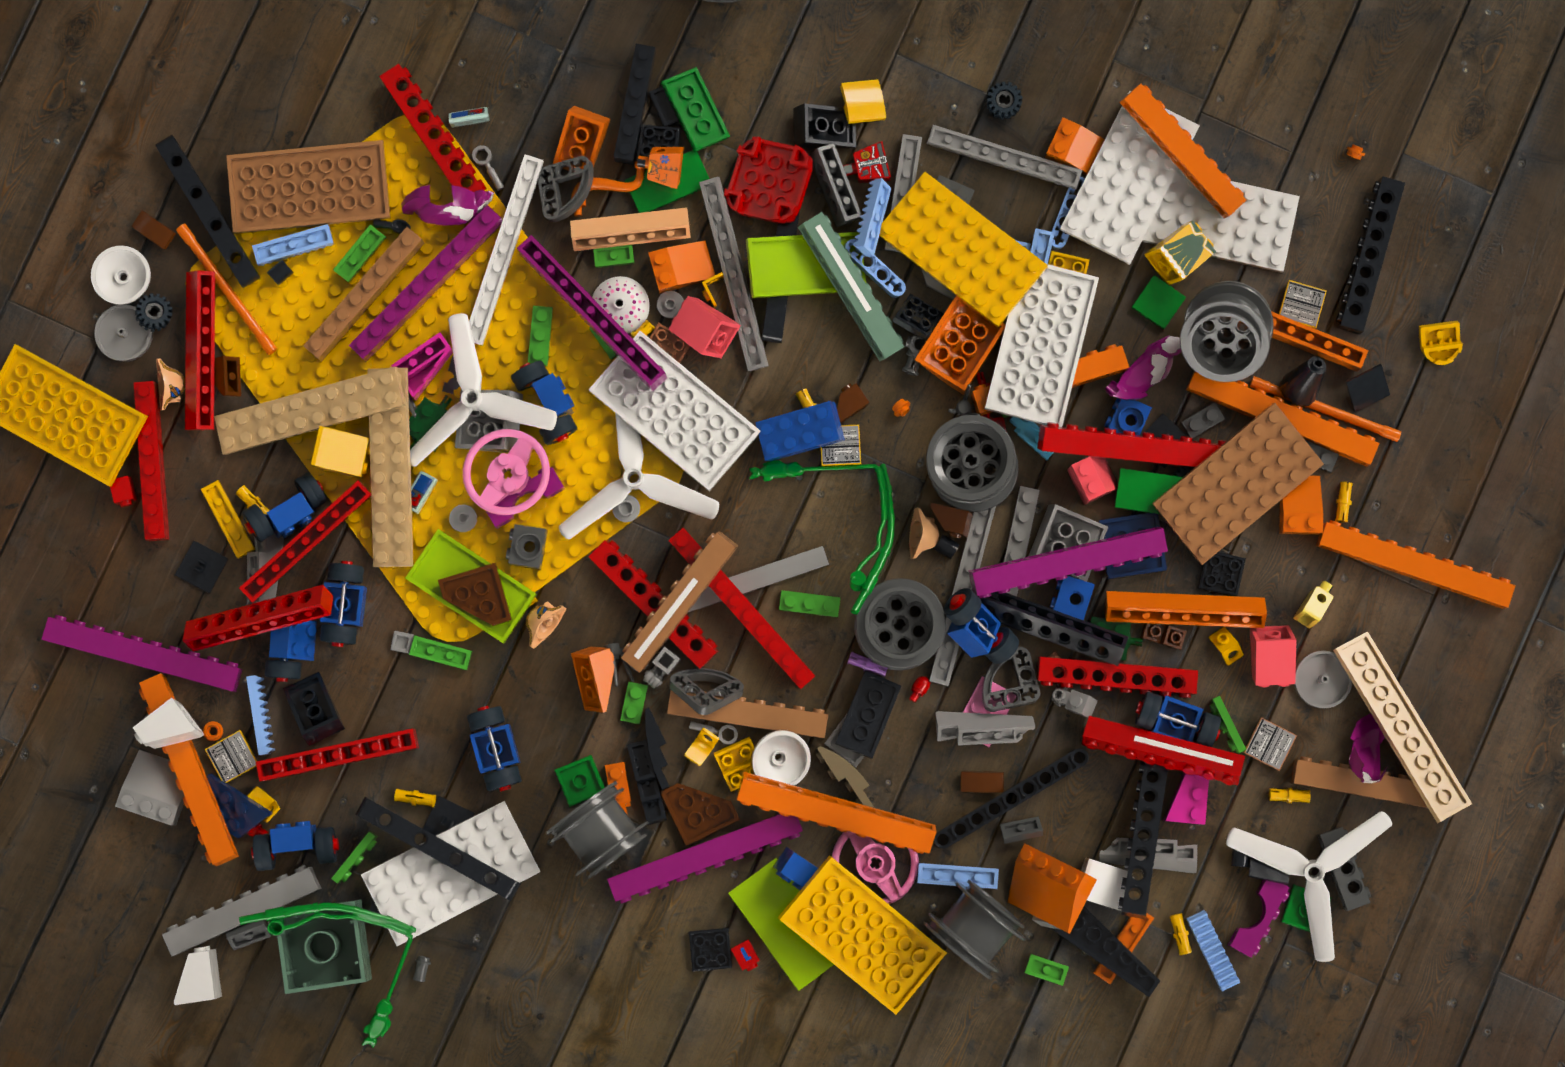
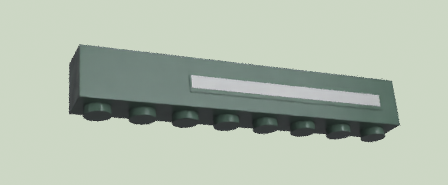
M821 212L801 224L798 229L879 362L902 349L904 345L902 344L901 336L894 331L892 321L888 316H885L881 303L877 299L875 300L872 295L870 285L865 283L861 277V270L852 262L850 252L844 249L839 234L833 231L830 219Z

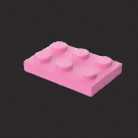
M982 676L962 713L1007 715L1009 709L990 712L984 708L982 685L985 677ZM992 682L991 692L1005 690V688ZM1013 693L1007 694V701L1013 703L1016 695ZM1000 695V700L994 701L993 698H991L988 703L992 704L993 707H995V704L997 702L1002 701V695Z

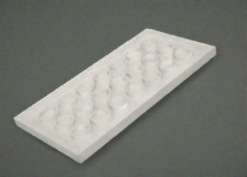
M1123 106L1102 144L1060 230L1130 265L1178 167ZM1165 108L1169 115H1173L1178 120V125L1191 134V139L1193 140L1200 125Z
M1178 169L1142 242L1157 245L1182 225L1193 220L1201 227L1204 236L1214 245L1213 248L1216 252L1211 257L1283 273L1300 196L1231 181L1230 183L1235 188L1237 187L1243 192V197L1246 201L1233 214L1224 219L1183 172Z
M1047 264L1048 268L1007 317L984 409L1047 425V422L1058 423L1059 427H1062L1099 277Z
M639 331L633 340L666 373L667 379L652 391L617 356L589 388V392L710 492L761 431L643 332Z
M505 801L436 836L519 883L540 873ZM412 848L361 874L380 914L391 916L415 927L416 932L412 933L413 938L497 895L492 890L416 848ZM453 853L450 856V862L454 865L461 862L460 854ZM492 872L487 873L485 876V881L488 884L495 883L497 879L496 875ZM388 929L396 946L407 942L408 937Z

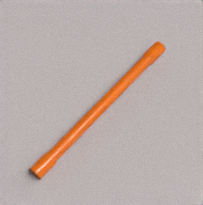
M186 224L179 226L176 229L177 233L190 247L207 271L215 272L216 284L257 338L258 343L267 355L274 353L278 348L269 336L265 334L198 243Z
M1253 376L1249 387L1258 388L1266 393L1291 401L1288 397L1285 398L1279 386ZM1317 400L1311 405L1305 406L1377 433L1395 442L1399 441L1402 433L1400 430L1375 423Z

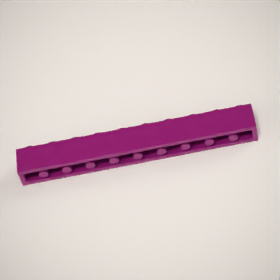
M486 205L349 346L367 362L501 226L502 218Z
M532 235L517 247L519 254L652 391L667 379L666 373Z
M1154 527L977 568L968 572L972 591L980 598H986L991 596L992 592L998 591L999 594L1010 592V588L1018 587V589L1030 587L1029 584L1037 582V585L1048 583V579L1056 578V580L1066 579L1069 574L1075 573V576L1086 574V571L1094 569V571L1106 569L1105 566L1113 565V567L1122 566L1125 561L1129 560L1132 562L1143 561V557L1146 556L1151 558L1160 557L1163 552H1168L1164 529Z
M55 615L54 618L48 617L41 640L237 692L243 669L238 668L237 663L227 661L225 665L218 663L219 659L208 656L207 659L200 658V653L188 651V654L181 653V648L169 646V649L161 647L162 643L150 640V644L142 642L143 638L131 635L130 639L125 638L122 632L112 630V633L104 632V627L93 625V628L85 627V622L74 620L73 623L66 622L67 617Z
M778 814L613 876L607 880L615 902L620 900L622 904L632 900L631 896L639 893V896L651 893L650 888L657 886L658 890L669 886V881L674 879L678 883L688 879L687 875L695 872L696 875L707 872L706 867L714 865V868L725 865V860L730 858L736 861L744 858V853L751 851L752 854L763 851L762 846L770 844V847L782 843L781 839L788 837L789 840L800 837L799 832L803 830L797 817Z

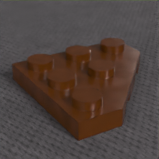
M496 563L438 580L443 599L492 626L512 621Z
M679 783L660 792L686 846L740 820L732 802Z

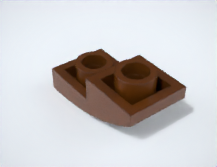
M143 210L131 226L165 250L176 235L173 230Z
M1144 623L1140 638L1181 650L1187 631L1165 624Z
M962 771L961 792H1004V772Z

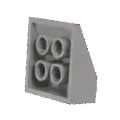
M481 390V393L497 392L523 400V394L511 390ZM476 396L472 397L471 403L476 400ZM482 410L472 411L467 420L456 430L455 448L470 450L473 444L484 435L501 429L519 431L520 424L492 418ZM501 437L486 443L480 451L509 453L518 438Z
M1050 504L1047 507L1029 556L1102 540L1105 537L1108 526L1056 504ZM1087 570V573L1084 575L1075 576L1074 573L1069 574V576L1087 582L1091 570Z
M139 750L123 783L115 807L171 826L177 825L184 805L183 797L185 796L183 791L177 787L175 780L178 778L168 765L170 760Z

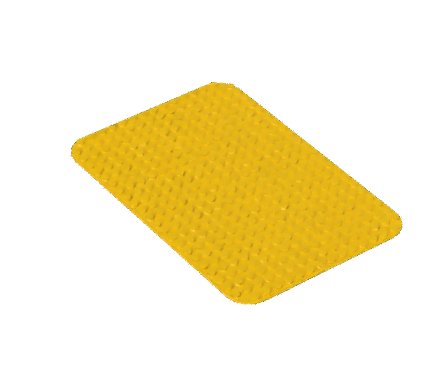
M405 115L393 119L362 142L384 141L391 219L381 220L392 222L399 219L406 221L411 226V230L425 244L322 362L303 345L400 234H396L390 229H377L386 236V239L350 283L333 269L370 224L373 226V220L330 224L329 227L334 241L333 246H326L323 249L319 248L316 251L312 250L309 253L281 259L294 273L280 285L267 273L278 262L274 261L271 264L258 266L252 245L319 226L234 234L260 276V279L245 288L240 285L217 246L206 253L265 334L269 336L278 348L271 355H267L258 343L257 338L215 282V342L225 356L240 357V376L259 403L368 374V369L390 368L392 364L439 332H441L452 348L448 318L452 315L463 313L467 314L468 320H470L500 227L367 362L349 346L470 223L445 226L428 224L423 222L415 212L413 215L403 214L402 201L408 194L421 186L430 185L429 198L430 203L434 205H446L454 202L452 185ZM421 116L419 122L426 123L429 120V116ZM445 125L441 126L444 132L449 131ZM433 131L430 134V138L437 139L440 132ZM454 138L455 141L452 142V144L455 148L460 147V149L466 156L463 158V160L466 164L470 163L476 171L474 176L477 179V181L480 179L482 180V182L487 188L485 191L494 192L490 185L487 183V181L484 179L482 174L470 160L468 155L465 153V151ZM444 147L440 154L448 155L450 148ZM453 164L451 170H460L461 164ZM470 179L462 182V186L466 188L472 184ZM494 192L492 201L488 206L503 220L507 208ZM521 229L483 346L474 344L482 373L481 390H511L523 394L522 401L544 407L534 387L518 391L511 376L521 366L528 363L533 306L553 307L548 367L545 366L549 374L553 373L555 377L560 376L566 388L563 390L564 395L568 393L575 406L572 408L574 413L570 415L577 426V430L567 440L551 445L545 444L539 432L541 428L520 424L519 431L527 433L540 443L547 454L550 467H553L565 490L549 499L542 495L532 507L514 514L512 521L497 529L486 510L480 508L470 498L465 489L463 465L469 449L455 448V431L440 444L435 452H431L416 467L411 466V486L420 471L438 480L419 514L412 511L413 565L439 529L489 563H496L498 569L533 592H537L596 549L604 540H608L631 522L619 521L614 516L612 509L571 539H566L559 531L561 523L609 483L623 478L625 472L619 459L615 412L589 392V388L615 359L609 358L589 329L590 326L519 254L517 247L528 238ZM236 256L233 263H238L241 260V256ZM198 260L191 267L190 272L207 270ZM453 353L417 401L412 397L416 407L419 406L424 397L433 403L440 404L445 395H447L448 399L449 397L453 399L447 406V411L460 401L461 387L454 390L453 394L442 391L444 383H448L450 379L454 378L453 373L448 371ZM409 410V419H410V417L412 416V413H411L410 410ZM369 416L327 428L369 438ZM319 429L285 438L311 475L321 483L324 493L332 503L358 480L371 493L370 455H368L367 459L369 470L362 479L319 470L311 465ZM410 435V445H411L414 440H413V438H412L411 435ZM641 435L644 453L641 472L643 474L660 475L679 484L684 470ZM534 449L527 464L528 476L531 478L537 476V472L542 469L540 458ZM479 450L475 455L471 465V481L479 496H481L489 483L487 473L490 463L500 454H508L507 452ZM511 471L504 473L505 479L512 477ZM632 475L629 481L631 483L637 482L639 475ZM640 489L632 490L628 494L635 497L640 504L638 517L659 503V501L650 499ZM534 493L523 495L516 502L515 506L528 500ZM370 497L345 521L373 559L372 507ZM458 505H468L477 514V523L468 532L456 531L450 524V512ZM515 524L547 529L541 570L510 565L508 563L509 560H506L507 548H511L512 540H509L510 529H514ZM528 542L525 545V551H534L535 544ZM379 567L420 625L433 637L446 642H462L483 631L405 579L412 567Z

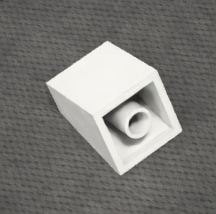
M170 698L133 727L136 732L134 736L138 742L154 749L200 738L205 735L184 706L173 698Z
M1085 858L1081 871L1097 879L1087 900L1122 911V909H1118L1119 898L1124 897L1125 890L1121 889L1123 877L1127 878L1128 871Z
M210 946L194 948L193 953L188 954L174 999V1005L222 997L216 949L210 950Z

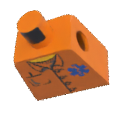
M653 147L649 157L638 156L637 167L648 169V180L677 189L681 178L684 147Z

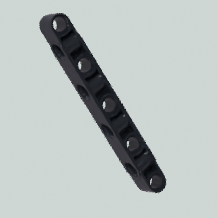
M170 135L155 144L240 285L245 288L260 279L256 269L174 136ZM177 160H182L180 166H174ZM196 192H202L199 198L194 199ZM216 224H221V228L217 231H214V226ZM236 256H241V260L238 263H233Z
M364 797L355 813L360 818L512 901L521 885L516 880ZM384 814H388L391 817L388 825L380 823V817ZM422 833L426 836V842L418 845L415 842V837ZM453 853H458L461 856V862L457 865L450 862V856ZM492 872L496 875L495 883H486L485 876L487 873Z

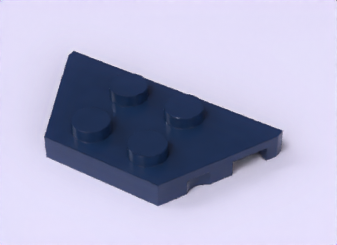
M207 775L229 833L236 838L243 837L249 830L255 828L261 821L272 815L273 812L229 784L221 781L215 775Z

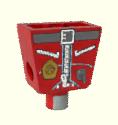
M882 141L854 152L852 156L854 163L843 165L847 176L857 174L859 183H869L879 178L888 182L891 179Z

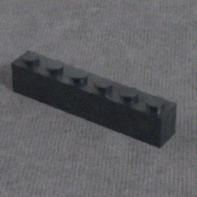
M637 43L635 46L614 152V161L628 165H634L656 56V49L653 46Z

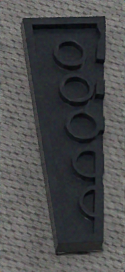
M1085 906L1070 934L1060 929L1051 928L1146 996L1150 997L1160 983V980Z

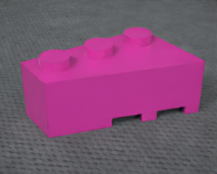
M439 332L391 366L408 368V391L417 401L452 355L453 350L441 332Z
M1183 772L1162 821L1205 825L1209 780L1199 775H1188Z

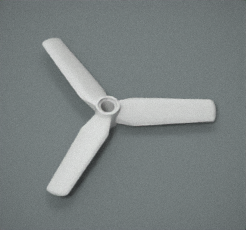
M463 313L450 316L448 322L456 378L463 391L461 401L452 406L410 450V463L412 467H416L455 432L467 420L472 411L482 410L492 418L546 430H553L556 425L557 414L553 410L497 392L481 393L482 373L468 316ZM476 396V400L471 403L472 397Z
M615 413L619 459L625 469L623 478L609 483L561 523L559 531L563 537L571 539L623 502L632 490L640 489L650 499L710 520L716 517L719 510V502L663 476L643 474L641 469L644 453L641 435ZM632 475H639L637 482L631 483L629 481Z
M1385 812L1377 813L1325 848L1316 860H1308L1297 850L1237 828H1232L1228 833L1226 845L1288 875L1305 876L1307 881L1304 898L1314 956L1317 961L1329 962L1334 960L1335 955L1330 894L1323 881L1326 872L1342 866L1392 826V821ZM1312 867L1319 869V873L1315 876L1308 873Z

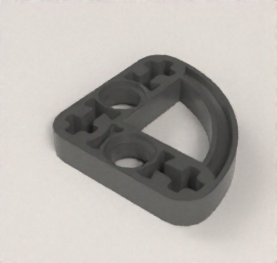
M578 156L545 166L541 169L538 185L543 214L549 221L558 222L569 217L586 200L592 186L594 173L593 164L587 157ZM582 162L586 163V165H584V169L580 168L582 166ZM568 166V167H569V172H568V174L565 175V176H562V175H561V170H562V168ZM546 173L550 174V176H548V181L544 179V177L547 176ZM582 177L576 194L562 207L559 183ZM554 190V196L551 199H547V192ZM552 207L556 210L554 216L550 215L553 212Z
M1018 647L1016 652L1005 662L1000 664L992 663L985 675L982 685V702L987 711L996 712L1033 704L1040 697V689L1029 651L1024 647ZM1018 652H1020L1021 655H1025L1023 659V665L1028 664V666H1022L1018 668V666H1021L1022 664L1021 659L1016 658ZM1011 660L1018 687L991 692L992 681L997 670ZM1021 671H1028L1031 678L1023 680L1020 676ZM1029 690L1031 693L1035 692L1033 699L1030 696H1024L1022 698L1023 701H1021V695L1027 694ZM1007 694H1015L1017 701L1015 703L1008 702ZM1000 695H1002V701L997 702L995 704V707H993L992 704L988 703L991 698H993L994 701L1000 700Z
M707 668L679 671L671 675L669 682L670 689L700 715H709L741 698L744 689L742 682L722 671ZM692 681H709L720 684V686L705 693ZM692 692V693H695L696 695H695V696H690V695H687L686 693ZM715 696H722L724 699H717Z

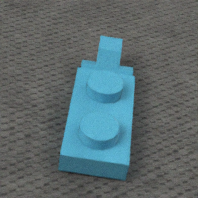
M1012 417L1009 420L1016 427L1014 432L1047 461L1054 452L1041 451L1037 448L1040 427L1034 422Z

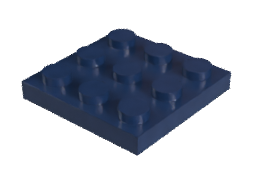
M1145 513L1098 521V523L1108 526L1104 539L1160 527L1159 517L1156 513ZM1164 552L1162 556L1156 558L1146 556L1143 557V561L1132 562L1129 560L1125 561L1122 566H1106L1107 579L1167 570Z

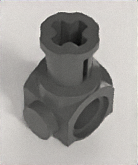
M914 335L913 337L908 336L905 347H908L906 353L908 359L905 367H902V371L918 376L920 364L915 361L913 367H911L920 350L915 348L914 344L917 341H922L925 344L926 341Z

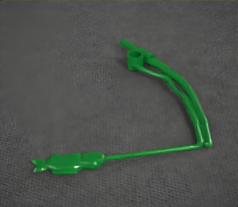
M780 460L763 463L761 469L757 467L749 468L752 472V475L749 477L750 480L762 476L764 481H771L774 478H785L786 476L796 477L802 475L804 471L875 470L880 492L881 524L877 532L874 550L858 565L855 572L850 576V588L857 592L861 591L851 609V613L857 615L867 596L872 593L878 582V576L891 552L890 549L894 539L895 515L892 486L886 465L882 463L880 466L864 464L802 467L797 462L785 464ZM887 521L886 540L884 546L881 547L882 530ZM879 552L876 562L866 578L861 569Z
M326 902L287 908L282 906L267 909L265 912L239 917L240 925L267 920V930L274 936L280 935L284 930L297 928L313 919L323 917L327 919L348 918L388 928L408 937L387 997L377 1004L376 1013H374L370 1024L366 1025L363 1031L368 1034V1037L363 1040L361 1045L370 1044L371 1047H375L377 1043L376 1038L379 1036L383 1037L391 1026L388 1015L391 1014L393 1006L389 1000L412 943V933L416 932L415 927L391 916H385L357 906ZM320 911H341L352 914L331 915ZM315 913L294 924L284 926V918Z

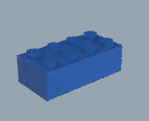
M832 401L755 422L756 427L761 431L758 435L765 461H774L845 441L836 403Z

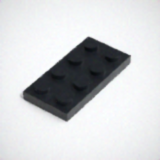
M865 670L835 744L872 759L902 686Z

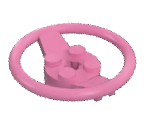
M513 429L496 430L481 437L470 448L463 465V482L470 498L480 508L497 515L517 514L532 507L545 492L550 476L549 460L540 443L527 433ZM501 437L518 438L508 454L502 453L490 463L487 473L489 483L481 496H479L471 481V465L477 452L486 443ZM534 449L540 458L542 466L541 481L537 490L528 500L512 507L496 506L506 496L520 493L526 487L529 480L527 464ZM511 471L512 477L505 479L504 473Z
M850 831L843 832L838 838L832 852V858L839 863L841 850L845 842L850 838L857 854L855 861L858 874L864 880L878 885L887 896L882 898L885 902L892 904L901 899L911 889L917 877L919 864L918 853L914 852L911 848H908L911 858L910 873L904 885L900 887L894 873L895 857L887 846L875 843L871 837L862 838ZM874 857L876 860L878 858L881 860L879 863L880 867L877 869L875 866L873 868L870 866L872 863L871 859Z

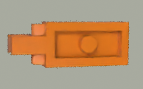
M625 762L605 765L608 785L617 781L618 784L615 787L618 790L624 788V791L616 797V800L627 814L626 807L631 806V796Z

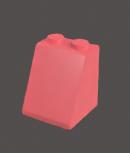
M688 296L682 302L681 309L672 319L668 330L700 354L722 359L741 325L702 300Z
M1089 456L1072 464L1067 469L1084 505L1117 490L1118 483L1105 457Z
M1290 626L1250 628L1252 679L1255 686L1263 688L1270 685L1287 687L1290 684H1295L1296 638Z

